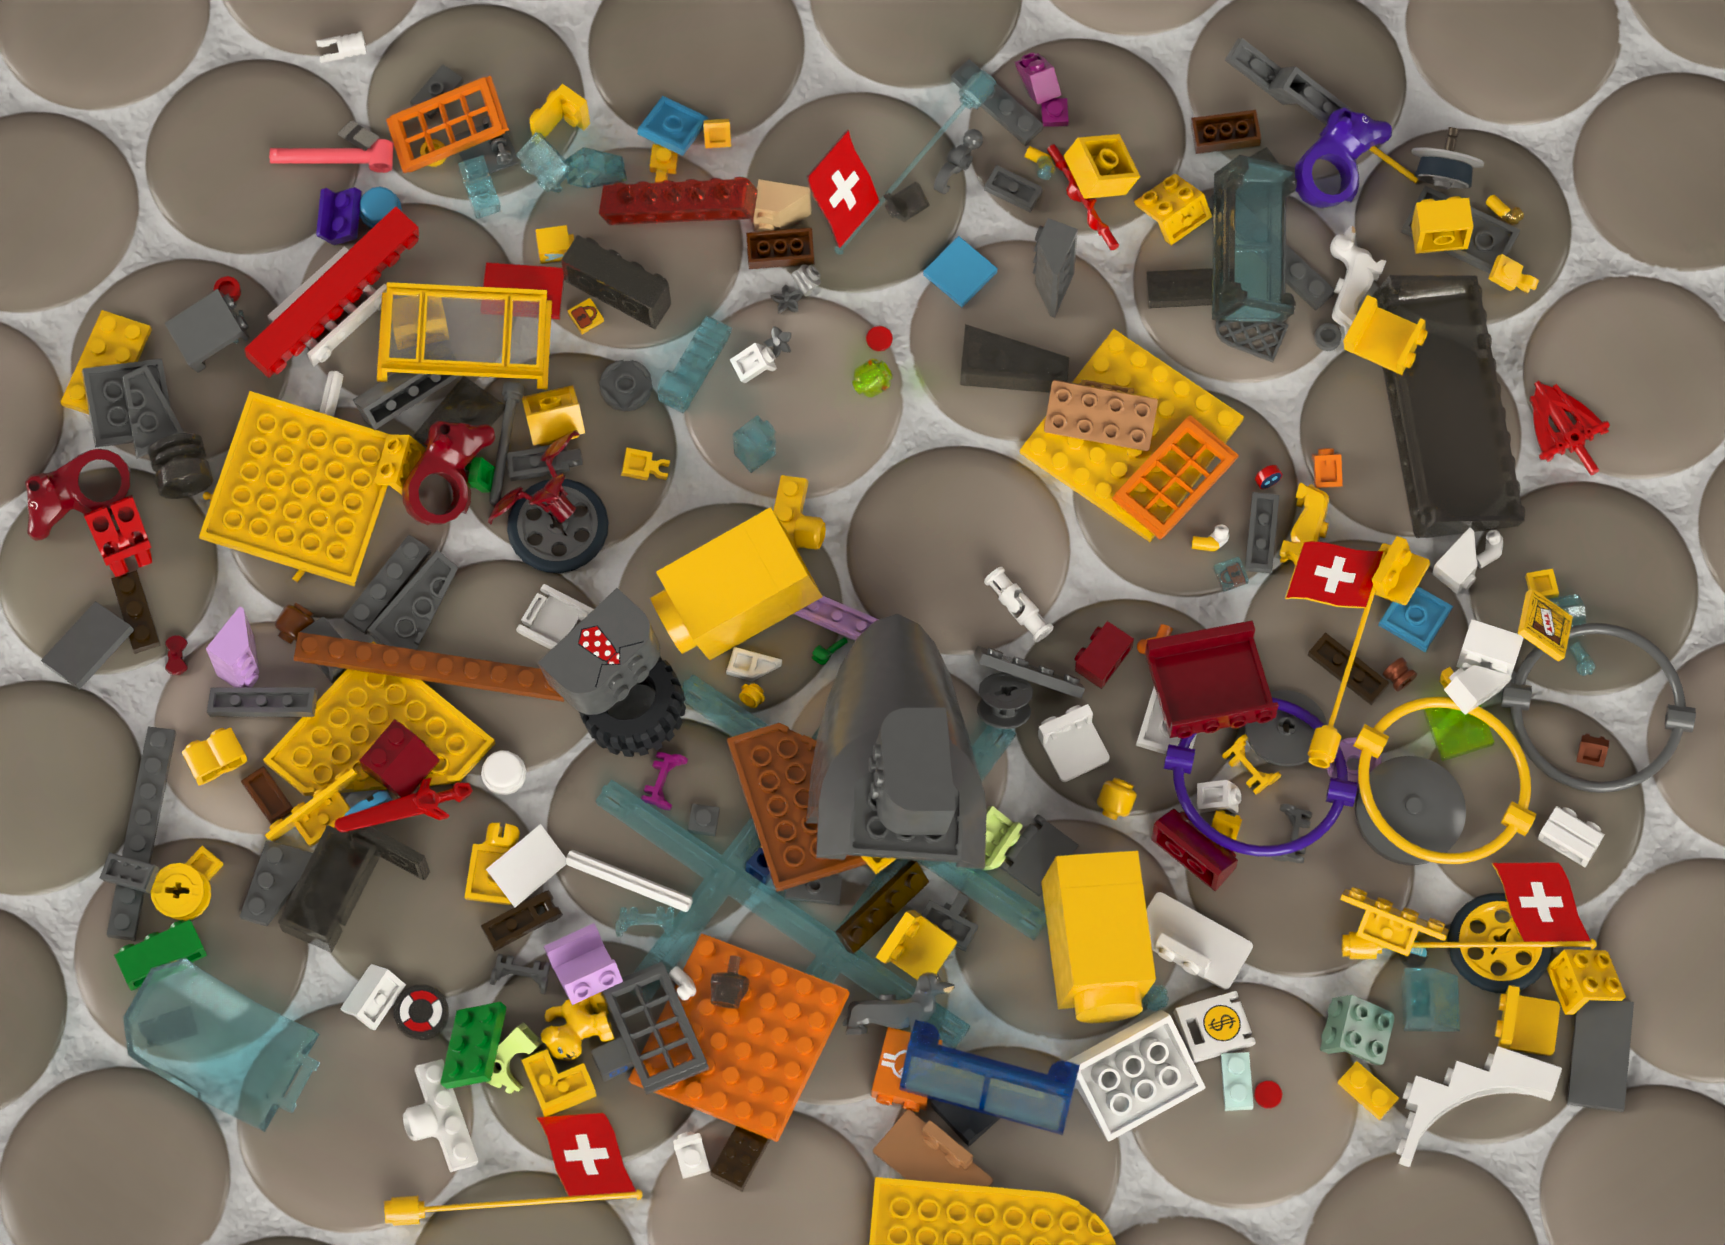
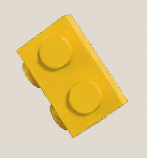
M1509 985L1506 993H1501L1498 1010L1503 1012L1502 1019L1497 1020L1495 1037H1499L1498 1046L1508 1050L1544 1056L1553 1055L1557 1037L1560 1004L1556 1001L1519 995L1520 987Z

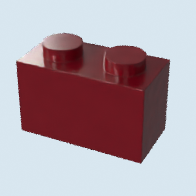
M1109 621L1102 628L1098 626L1090 637L1092 642L1087 648L1082 647L1074 658L1076 661L1075 672L1100 689L1105 686L1132 650L1134 638Z

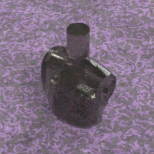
M731 955L727 972L714 973L710 982L711 1004L724 1008H739L740 1002L749 988L748 977L738 974L740 957Z

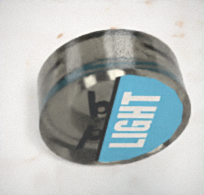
M1411 948L1409 956L1399 954L1400 960L1408 968H1419L1427 960L1428 949Z

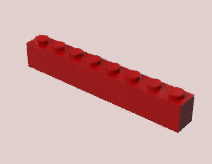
M395 206L244 348L246 358L268 378L274 373L277 375L282 372L287 365L286 362L293 355L296 357L301 354L306 347L305 344L312 337L314 339L319 337L325 329L324 326L330 320L335 321L344 311L343 308L349 302L354 303L363 293L362 290L368 284H375L381 277V272L387 266L389 268L394 266L405 249L410 250L417 244L419 240L418 226Z

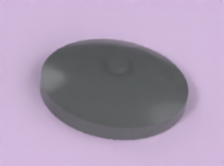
M1400 756L1381 763L1369 773L1370 788L1376 806L1383 818L1398 834L1411 843L1431 851L1447 853L1453 847L1464 828L1466 805L1459 784L1445 768L1423 757ZM1359 789L1355 803V816L1359 831L1366 843L1383 858L1398 864L1422 865L1429 863V861L1419 859L1401 850L1379 831L1367 813Z

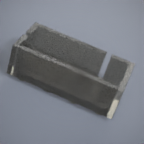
M327 825L278 921L282 932L332 953L343 932L341 925L346 926L380 858L377 846L357 837H354L352 841L350 834L340 832L336 828Z

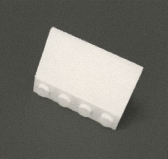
M1163 1010L1153 1013L1064 1062L1077 1090L1108 1142L1206 1088L1171 1016Z

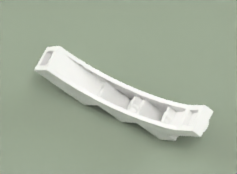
M1497 1046L1494 1054H1488L1484 1069L1489 1071L1457 1061L1454 1069L1448 1067L1443 1082L1448 1086L1416 1076L1413 1084L1407 1083L1403 1098L1407 1099L1405 1108L1415 1113H1409L1405 1128L1410 1129L1407 1139L1401 1138L1396 1154L1401 1155L1399 1164L1410 1167L1418 1141L1425 1131L1446 1112L1464 1102L1500 1093L1526 1094L1551 1101L1562 1068Z

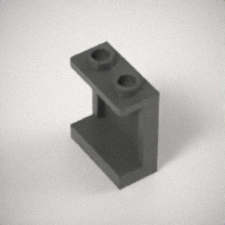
M218 289L165 323L187 364L197 373L206 368L204 360L238 338L242 337L245 341L250 338L246 331L249 328L247 322L242 315L237 316L234 310L237 307L235 301L229 294L224 295Z

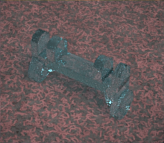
M622 907L619 920L616 921L617 937H622L623 932H626L628 927L632 925H659L664 928L667 936H672L674 908L668 907L667 913H665L664 907H657L656 914H638L637 907H631L629 914H627V908Z

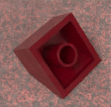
M394 719L359 761L365 773L398 798L413 794L423 779L440 762V759L413 732Z

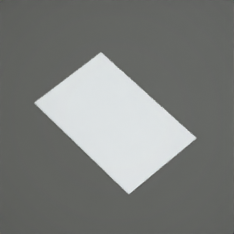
M540 824L486 870L512 905L516 907L566 865V857Z

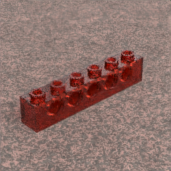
M735 177L728 180L711 178L707 181L687 179L685 182L663 180L661 183L640 181L637 184L616 182L613 185H603L599 215L608 225L754 219L758 190L745 177Z

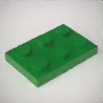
M501 1002L456 1011L440 1082L442 1086L450 1089L491 1081L507 1006Z

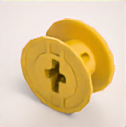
M183 863L169 864L160 869L151 889V900L156 909L176 920H193L200 916L209 906L212 896L211 885L206 875L200 870ZM183 888L190 891L189 894L182 893L179 896L173 894V890L180 891Z

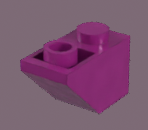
M1028 53L1022 56L1021 60L1015 61V66L1029 96L1037 104L1061 96L1054 67L1039 53Z

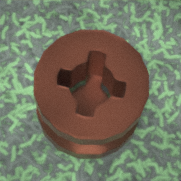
M1402 657L1393 662L1382 675L1392 681L1393 688L1398 692L1408 686L1416 678L1417 673L1407 667V661Z

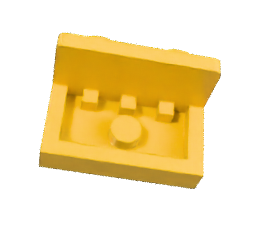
M1396 536L1392 545L1386 543L1381 545L1380 549L1388 548L1389 550L1374 574L1372 582L1376 590L1375 595L1405 606L1430 566V561L1427 558L1411 553L1407 540Z

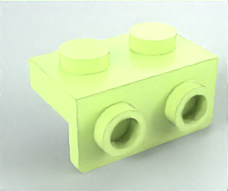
M988 806L986 809L985 868L983 870L997 869L1006 858L1005 852L1009 846H1013L1018 841L1021 835L1019 831L1023 827L1020 822H1012L995 807Z

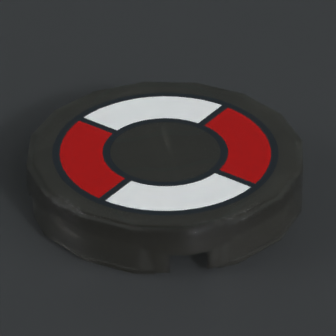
M414 985L405 989L395 1002L394 1020L397 1027L406 1037L411 1039L429 1040L437 1036L446 1027L448 1022L449 1006L444 995L437 988L429 985Z

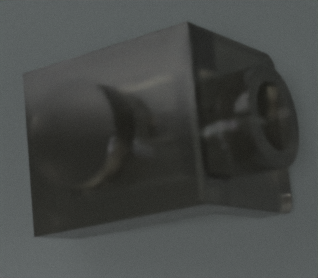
M917 182L912 183L895 195L890 193L884 195L887 202L885 208L889 215L903 222H906L930 206L920 184Z

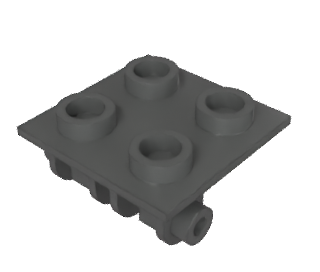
M489 116L483 119V125L476 127L477 133L492 127ZM468 130L454 135L456 142L471 136V132ZM507 131L505 134L459 152L471 181L520 163Z

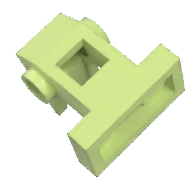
M522 1023L513 1030L498 1046L495 1063H500L502 1069H497L494 1064L491 1081H487L488 1084L501 1088L502 1085L507 1086L505 1091L510 1094L514 1090L520 1091L523 1088L510 1072V1060L516 1053L531 1054L543 1043L525 1023Z

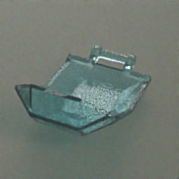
M186 958L151 968L123 1016L128 1056L201 1101L263 1132L268 1128L278 1108H282L290 1113L294 1112L297 1106L295 1102L312 1072L317 1071L320 1065L317 1060L308 1056L319 1036L316 1031L252 1001L204 972ZM301 1066H303L302 1069H301V1071L299 1072V1074H298L296 1080L294 1081L292 1087L290 1088V1090H289L287 1096L284 1098V1095L286 1094V1092H287L289 1086L291 1085V1083H292L294 1077L296 1076V1074H297L299 1068H300Z

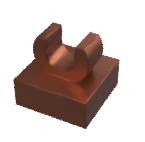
M1589 733L1582 735L1576 762L1603 767L1609 748V740H1606L1603 736L1600 738L1592 737Z

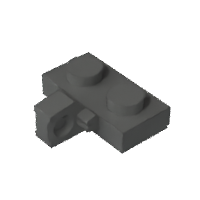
M958 893L953 904L946 903L944 907L929 900L921 915L956 939L958 943L955 947L966 951L978 930V925L967 920L968 914L964 912L969 902V897Z

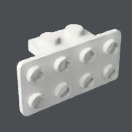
M1162 892L1156 893L1146 910L1152 950L1157 952L1166 961H1173L1182 966L1186 972L1195 976L1198 975L1223 990H1228L1253 949L1252 942Z

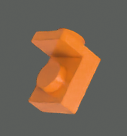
M1334 448L1318 449V454H1312L1315 488L1343 487L1341 454L1334 453Z

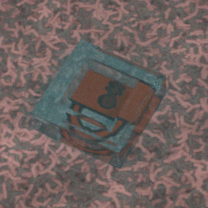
M1239 557L1215 564L1213 567L1223 592L1248 584L1249 582Z

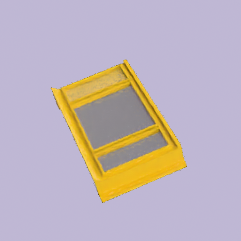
M387 282V293L382 292L377 382H388V372L537 379V389L548 390L552 301L547 300V290Z

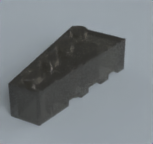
M965 324L961 386L1050 393L1053 380L1068 381L1069 357Z

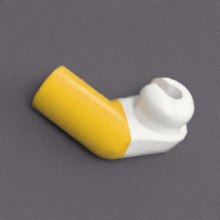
M1222 524L1217 525L1215 531L1209 537L1193 536L1192 549L1217 551L1229 539L1228 527Z

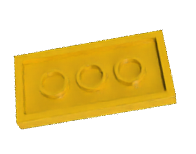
M101 310L61 399L62 406L89 415L82 369L138 362L152 331L151 326Z

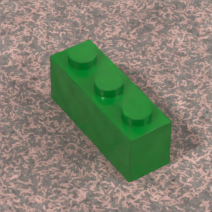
M190 919L187 921L179 920L173 923L170 929L161 933H151L144 938V941L136 945H125L119 949V953L114 954L131 991L207 956Z

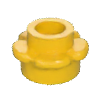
M755 683L742 685L739 698L746 706L756 708L765 701L764 691L759 685Z

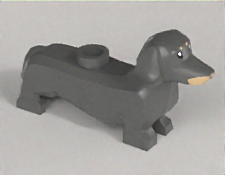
M927 972L919 976L915 992L909 999L896 1000V994H879V1000L853 1001L848 1006L847 1018L842 1022L843 1026L847 1027L846 1035L867 1034L868 1028L864 1024L871 1023L895 1029L911 1026V1034L932 1033L931 1027L927 1025V1022L936 1010L935 996L951 993L955 985L942 981L937 973Z

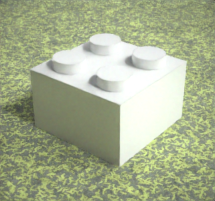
M1471 619L1456 667L1462 668L1465 671L1469 667L1476 665L1509 674L1511 677L1524 637Z

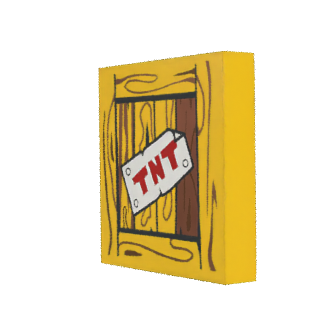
M1532 588L1525 595L1518 634L1559 662L1565 658L1573 616Z

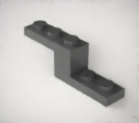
M1243 38L1237 39L1225 59L1226 62L1282 105L1297 103L1326 126L1328 118L1333 111L1345 107L1353 112L1352 109L1296 66L1279 67Z

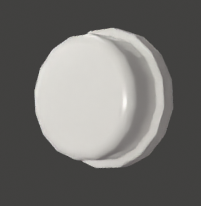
M500 750L492 753L485 760L481 776L484 785L489 791L497 795H509L522 787L526 780L527 771L523 760L518 755L510 751Z

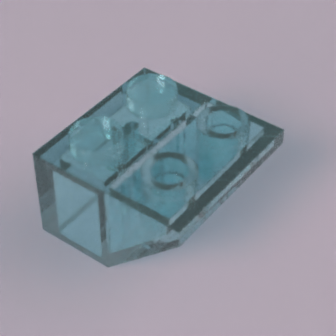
M1405 968L1402 975L1403 1031H1460L1458 976L1434 968Z

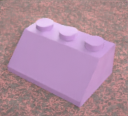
M239 606L207 646L206 650L219 678L233 687H253L259 677L255 637L244 609Z

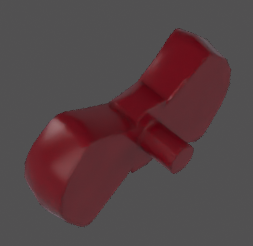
M174 635L165 642L169 658L165 670L172 675H181L188 669L187 664L182 659V652L188 645V641L182 636Z

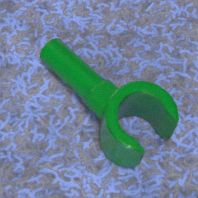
M845 637L827 650L818 645L812 653V659L820 665H825L836 650L848 643Z

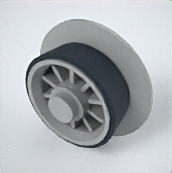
M1454 127L1448 128V137L1446 138L1444 150L1418 147L1413 148L1411 151L1413 155L1421 158L1415 177L1421 181L1434 184L1435 187L1441 189H1465L1472 187L1473 168L1484 167V162L1478 158L1454 152L1459 129Z

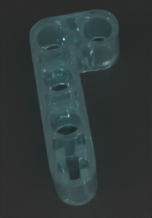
M710 316L705 317L673 372L667 370L662 376L657 388L660 403L681 413L687 410L727 343L732 327Z

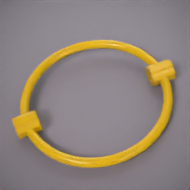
M1425 697L1396 707L1380 719L1373 728L1364 724L1353 745L1361 750L1358 767L1360 794L1373 823L1398 848L1429 862L1463 864L1495 853L1508 843L1516 832L1526 836L1536 818V813L1528 810L1531 796L1529 766L1515 736L1490 712L1478 706L1468 714L1477 717L1493 728L1509 747L1519 772V802L1517 804L1512 801L1501 820V824L1506 826V828L1497 838L1480 848L1462 853L1431 851L1403 838L1387 823L1378 810L1373 799L1369 781L1371 756L1377 759L1380 756L1389 736L1383 733L1393 722L1408 713L1421 709L1450 708L1461 711L1460 708L1450 697Z

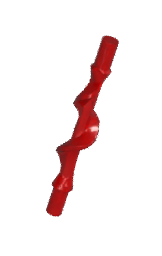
M1055 144L1049 146L1047 151L1055 162V166L1064 173L1069 181L1066 190L1067 195L1071 200L1083 203L1088 211L1087 223L1090 228L1098 231V235L1102 236L1111 251L1117 249L1119 244L1111 233L1109 226L1101 221L1094 209V204L1097 201L1096 198H1083L1063 155Z

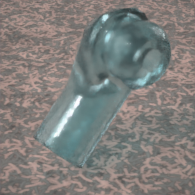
M1576 642L1568 649L1578 663L1576 666L1577 672L1581 676L1593 674L1596 664L1582 644Z

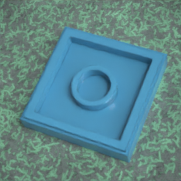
M662 96L639 126L637 134L683 156L703 130V120H708V117Z
M958 236L923 271V276L959 306L963 307L998 272V268Z
M1417 586L1407 605L1404 606L1392 601L1378 626L1426 652L1452 611L1453 606Z

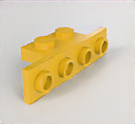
M353 768L341 771L336 775L334 783L328 787L325 785L313 793V799L306 804L302 802L291 810L292 814L285 820L279 819L269 827L270 831L265 834L266 838L275 842L293 827H296L307 844L313 847L336 829L334 825L335 820L343 817L351 809L340 792L362 775Z

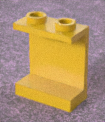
M1367 295L1343 340L1344 350L1402 375L1406 367L1411 368L1416 357L1414 353L1418 345L1422 346L1427 337L1428 331H1426L1425 320L1420 318L1418 324L1377 307V299Z

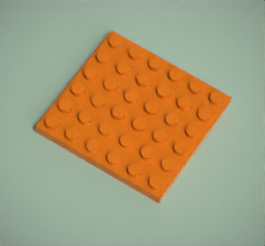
M701 933L683 969L692 978L697 992L693 997L690 996L688 1000H682L679 996L678 998L707 1061L709 1070L657 1090L654 1093L778 1142L850 992L848 989ZM676 984L675 987H674L676 993H677V988L679 987L677 984ZM669 1000L657 1023L675 1016ZM678 1022L658 1029L665 1045L684 1037ZM654 1032L651 1033L641 1055L660 1047ZM687 1043L668 1050L674 1066L694 1058ZM663 1053L643 1060L649 1076L669 1069ZM634 1067L628 1080L631 1084L643 1088Z

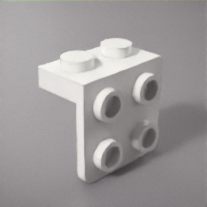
M1088 704L1082 707L1080 705L1073 706L1066 711L1065 715L1058 718L1055 716L1049 717L1039 726L1038 738L1062 782H1067L1109 762L1110 756L1092 723L1093 712Z

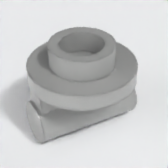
M803 264L791 274L805 297L811 295L814 289L821 284V275L812 265Z

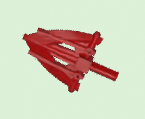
M1540 381L1535 382V394L1530 396L1529 401L1533 406L1534 429L1542 451L1539 454L1540 460L1546 459L1549 462L1554 458L1555 454L1563 455L1565 454V449H1568L1570 453L1576 452L1590 475L1596 474L1599 468L1586 450L1585 441H1592L1593 435L1597 433L1600 435L1608 433L1609 422H1602L1584 404L1564 393L1557 384L1550 387L1542 384ZM1564 410L1572 414L1577 421L1575 425H1573ZM1549 416L1551 417L1559 432H1554L1551 428L1550 424L1548 423Z

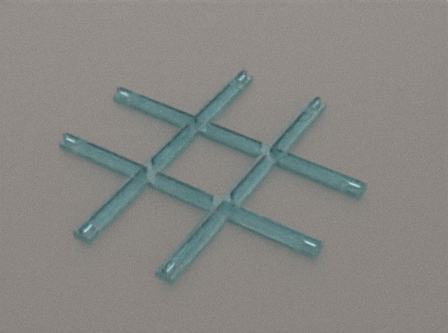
M694 674L683 682L682 689L686 699L684 703L730 735L737 736L769 726ZM689 691H692L693 693L701 697V700L695 697ZM988 725L972 746L981 782L1016 737V733L1011 729H1000ZM820 727L817 729V731H816V732L814 733V735L811 737L812 739H814V740H816V741H817V736H818ZM1003 734L999 741L996 743V745H994L999 736ZM611 780L607 786H603L601 789L602 793L595 800L598 806L704 878L691 896L693 903L688 912L681 910L634 972L663 962L669 975L670 971L677 965L726 898L730 896L816 955L804 973L832 984L839 974L842 973L877 998H879V994H896V1000L909 999L913 996L916 988L860 949L855 954L847 952L835 932L746 872V862L761 847L752 817L724 854L721 855L615 781ZM608 796L617 801L620 805L610 800ZM896 859L880 871L838 928L911 859ZM914 860L918 862L919 866L923 865L1033 941L1047 924L1045 912L981 869L956 867L955 862ZM1023 917L1035 924L1036 927L1025 921ZM660 980L647 984L642 990L646 1002H649L661 986ZM635 990L630 991V993L638 998ZM935 1002V1013L927 1022L932 1031L929 1034L942 1040V1043L955 1050L969 1031L970 1025ZM943 1026H944L945 1028H947L948 1030H950L951 1032H953L954 1034H956V1037L953 1036V1035H952L951 1033H949L948 1031H946L945 1029H943Z

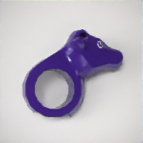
M1343 107L1331 113L1327 126L1319 134L1321 137L1302 155L1294 167L1293 182L1296 192L1304 202L1318 208L1334 207L1343 201L1352 202L1360 184L1356 159L1374 145L1384 144L1392 136V126L1388 122L1373 120L1364 113L1352 112L1348 108ZM1316 160L1329 161L1339 171L1341 185L1337 194H1325L1315 185L1312 177V168Z

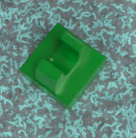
M474 457L472 463L465 466V469L470 472L468 478L470 488L478 489L482 493L491 492L495 467L482 457Z

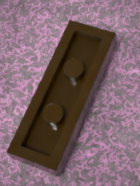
M137 570L111 578L123 620L134 629L129 635L134 654L161 646Z
M1325 632L1310 649L1308 656L1342 682L1351 652ZM1355 656L1346 686L1372 705L1388 687L1389 682Z

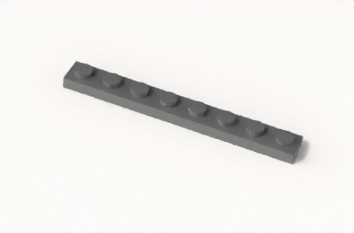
M149 726L147 728L122 854L124 857L151 864L176 732L173 729ZM116 884L106 934L109 938L136 940L145 892Z

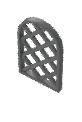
M1235 306L1229 307L1219 314L1215 330L1219 339L1226 345L1274 362L1289 324L1252 310ZM1233 311L1236 318L1227 321L1225 314ZM1237 311L1244 312L1246 314L1239 316ZM1250 316L1253 324L1244 327L1241 319ZM1254 316L1263 320L1256 322ZM1222 318L1224 322L1219 324V321ZM1238 321L1241 329L1232 331L1229 324ZM1267 323L1270 331L1262 334L1259 326ZM1271 323L1281 327L1274 329ZM1226 325L1229 333L1222 336L1219 328ZM1255 328L1258 335L1250 338L1247 330ZM1283 330L1279 340L1276 332ZM1243 332L1247 340L1238 343L1234 335ZM1273 334L1276 342L1267 345L1264 337ZM1231 337L1233 342L1228 341L1226 338ZM1261 339L1264 346L1255 349L1252 341ZM1248 343L1251 349L1243 347L1242 345ZM1277 345V347H1276V349H1275V351H1274V354H1273V356H1272V354H1271L1269 348L1274 347V346ZM1266 350L1268 356L1259 352Z

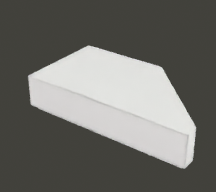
M734 647L726 674L754 681L781 667L782 659Z

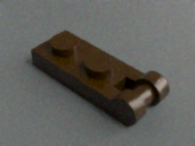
M544 891L481 925L494 952L541 926L558 920L563 915L560 908L555 907L552 902L553 896L550 891ZM542 906L545 912L538 915L535 909Z

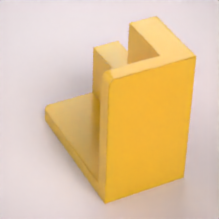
M548 1049L521 1060L544 1117L552 1116L597 1096L584 1063L558 1074Z

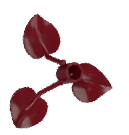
M577 430L557 439L542 455L541 461H546L553 477L545 487L535 493L533 497L522 491V486L508 492L495 505L488 519L490 525L494 518L506 512L521 498L528 499L530 505L536 504L543 508L546 513L550 511L560 523L575 512L576 507L566 497L568 493L562 487L565 474L557 475L552 461L566 447L573 436L579 435Z

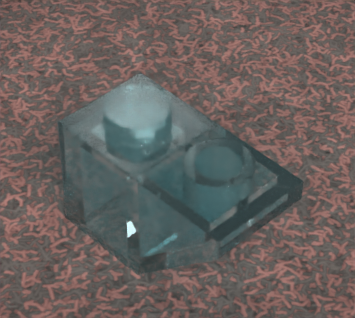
M583 147L564 160L567 182L570 185L588 189L621 183L627 180L622 156Z

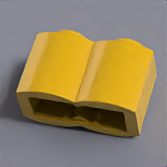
M219 728L213 731L207 740H195L185 747L186 749L182 751L183 757L198 786L206 784L223 773L232 771L247 762L246 755L232 728Z

